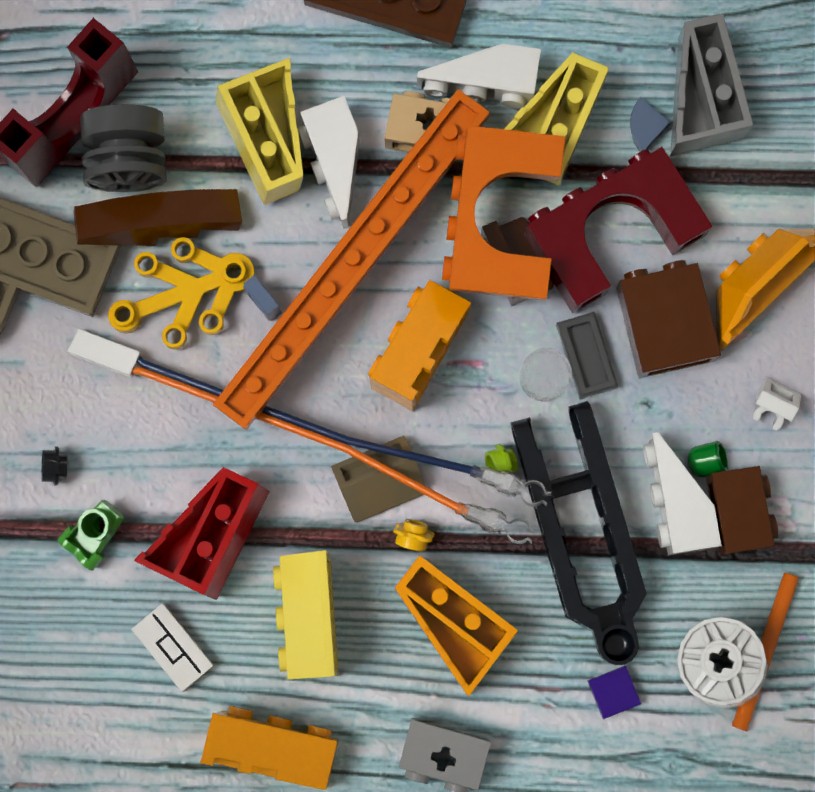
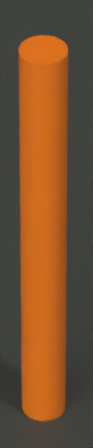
M783 573L761 638L768 664L767 672L799 581V577L788 573ZM761 689L756 697L744 705L738 706L732 723L733 727L747 732Z

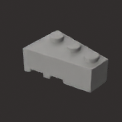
M723 13L684 22L678 37L670 156L745 139L754 126Z

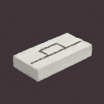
M164 603L159 605L131 629L181 692H184L215 666Z

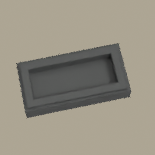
M595 312L557 322L556 327L579 400L617 389L618 383Z

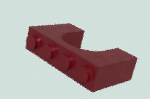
M94 17L67 46L75 61V69L70 82L54 104L39 117L31 121L25 119L12 108L0 122V156L10 167L36 188L81 138L80 116L83 112L95 107L110 105L138 73L124 42Z
M663 147L652 153L649 149L642 150L629 159L630 165L619 172L615 168L604 172L595 179L597 183L595 186L586 191L579 187L562 198L564 204L551 211L548 207H544L528 218L530 223L526 226L524 236L537 257L551 258L550 278L572 314L606 295L611 287L608 279L588 249L585 240V222L597 209L611 204H625L637 208L650 219L672 255L705 237L713 227Z

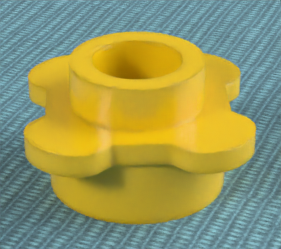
M405 519L404 523H396V527L393 530L397 534L395 540L397 545L415 551H426L428 542H432L435 535L433 531L428 530L426 523L413 519Z

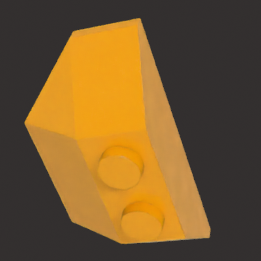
M777 229L770 237L762 233L746 249L751 255L742 264L734 260L719 275L724 281L716 290V336L721 351L815 261V229Z

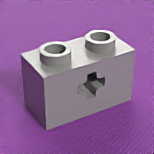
M412 718L398 768L406 770L405 778L416 782L428 784L430 777L446 781L444 789L452 792H469V788L479 790L491 741ZM442 747L450 748V756L456 758L454 764L447 763L444 769L437 768V760L431 758L432 753H440Z

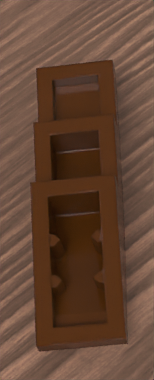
M195 189L154 192L75 206L73 210L77 244L156 246L158 238H197L200 230L239 231L242 224L237 189Z

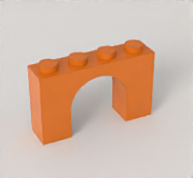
M470 125L467 127L466 136L458 135L456 160H463L462 176H453L451 200L459 201L457 217L449 216L446 240L454 241L452 257L444 256L442 280L449 281V290L540 301L547 299L551 258L509 254L490 246L483 239L476 226L475 204L481 192L492 182L501 178L523 177L558 181L562 171L565 136Z

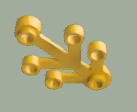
M178 238L171 245L173 257L180 263H189L191 261L212 272L196 278L159 262L156 256L150 252H142L134 260V267L139 275L145 278L155 277L176 287L135 303L129 300H119L110 307L108 320L115 330L128 334L139 328L143 317L181 303L173 323L165 327L162 332L164 344L170 349L178 350L184 347L187 342V330L203 295L218 289L211 309L204 311L199 318V325L204 333L217 335L223 330V318L234 293L244 291L243 283L255 275L254 266L245 255L230 253L220 258L196 248L188 238ZM180 245H189L191 250L187 256L181 257L177 255V249ZM144 259H152L154 262L153 267L149 271L140 269V264ZM232 266H239L242 272L239 277L230 278L227 275L228 269ZM121 309L130 310V317L127 321L120 322L117 320V313ZM210 316H215L219 319V323L214 329H208L204 324L205 320ZM174 330L180 331L182 335L181 340L175 344L169 343V333Z

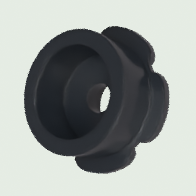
M55 446L54 450H42L41 480L42 482H53L54 486H57L59 478H67V454H59V447Z

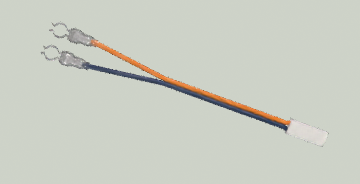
M77 329L67 351L71 356L124 376L133 378L134 374H139L213 403L223 392L221 388L146 361L142 358L141 352L81 329ZM265 406L256 418L343 451L451 508L456 514L461 515L469 522L479 525L484 531L492 534L506 532L508 539L515 544H523L526 541L532 544V540L529 537L521 541L514 540L503 526L505 522L512 524L515 521H522L528 525L531 533H536L537 529L532 530L529 522L524 518L518 517L508 521L506 519L507 516L500 510L482 508L472 503H457L351 446L470 474L471 477L476 478L480 483L493 487L499 494L507 497L521 495L523 502L531 507L539 506L542 503L547 506V503L544 500L537 503L526 501L522 492L518 491L520 485L526 487L530 484H537L542 487L546 496L551 495V492H546L541 482L531 480L523 484L517 474L509 471H497L487 466H469L348 437Z

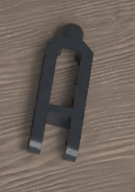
M588 401L568 406L570 422L585 471L553 480L549 479L541 449L538 450L531 427V418L528 417L510 422L526 482L531 480L539 481L544 485L546 492H551L550 496H546L544 490L539 485L530 484L527 486L532 503H537L541 500L547 503V506L542 503L533 508L566 618L592 631L597 651L605 662L612 665H625L634 659L639 649L638 637L632 619L647 593L592 408ZM590 489L621 592L615 603L595 609L585 606L582 602L576 582V568L572 566L564 539L566 534L564 527L561 528L553 502L555 498Z

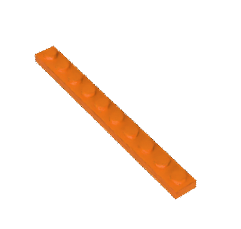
M459 89L454 93L212 404L214 407L247 431L456 161L458 135L466 136L468 125L482 127L490 117L488 110Z

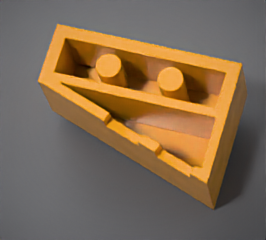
M431 280L428 281L424 289L419 286L416 288L407 305L411 309L403 322L399 320L388 338L389 346L383 356L378 355L368 373L371 389L412 412L471 310L470 301Z
M419 555L396 585L395 590L469 697L518 630Z
M229 705L228 712L219 711L212 713L201 764L213 766L216 763L237 768V771L251 774L253 772L274 777L276 780L322 790L328 788L339 739L331 737V729L308 725L307 731L291 728L293 720L269 715L268 721L265 722L253 719L252 710Z

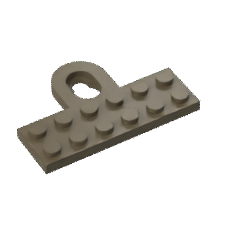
M0 198V335L6 326L20 291L93 318L122 245L77 244L75 225Z

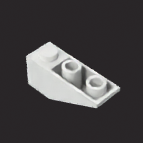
M502 43L418 71L417 89H422L425 94L433 97H445L447 93L454 94L459 89L477 103H483L486 99L501 101L503 106L509 108H522L534 97L541 49Z
M342 96L301 111L303 125L297 128L304 149L312 147L317 159L310 162L318 185L326 183L330 193L329 197L324 198L332 221L339 218L343 229L349 227L360 141L358 130L346 98Z
M659 432L652 433L648 437L649 444H643V454L646 467H653L655 483L650 484V495L653 507H660L662 523L657 524L660 547H667L668 556L720 547L721 540L714 504Z

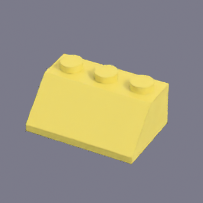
M326 550L280 556V566H273L275 590H282L283 606L276 607L277 631H284L285 647L278 648L280 672L287 671L288 680L339 676L331 556Z

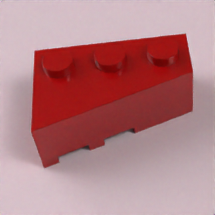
M223 467L187 504L189 507L172 524L169 523L160 532L162 535L146 552L142 551L134 561L194 591L217 600L270 491L259 483Z

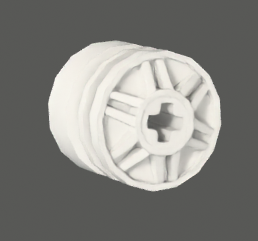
M725 617L707 619L691 628L680 644L677 659L680 677L689 691L707 705L723 709L742 706L756 697L765 683L768 668L763 644L755 632L739 620ZM723 651L729 652L728 658L734 663L731 669L723 668L721 673L715 672L716 665L711 661L714 655L720 657Z

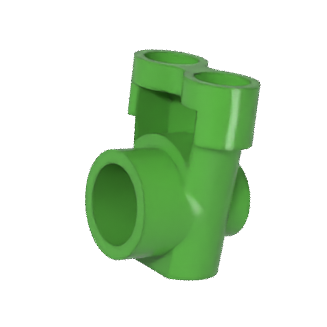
M101 500L93 509L82 513L78 524L75 527L69 525L57 540L84 567L93 571L105 557L102 551L124 521L125 516L108 501ZM103 518L105 523L104 531L99 527V520Z

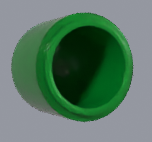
M719 441L694 446L688 453V466L692 473L698 477L723 472L728 468L727 455L722 443Z

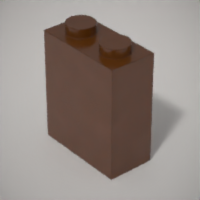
M678 260L663 265V271L648 274L647 269H638L624 274L625 279L619 281L616 290L638 379L715 362L721 356L698 263L687 265L686 260Z

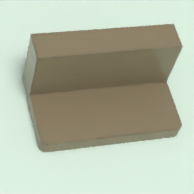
M404 435L382 444L412 452ZM372 450L363 452L426 486L416 461ZM354 457L331 466L351 516L356 523L424 495Z

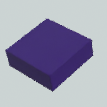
M626 666L587 680L602 719L641 704Z

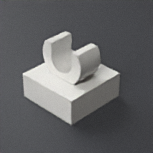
M765 377L758 389L755 402L757 405L753 419L758 421L763 412L771 411L776 414L772 429L777 431L782 427L784 419L792 422L800 407L801 394Z

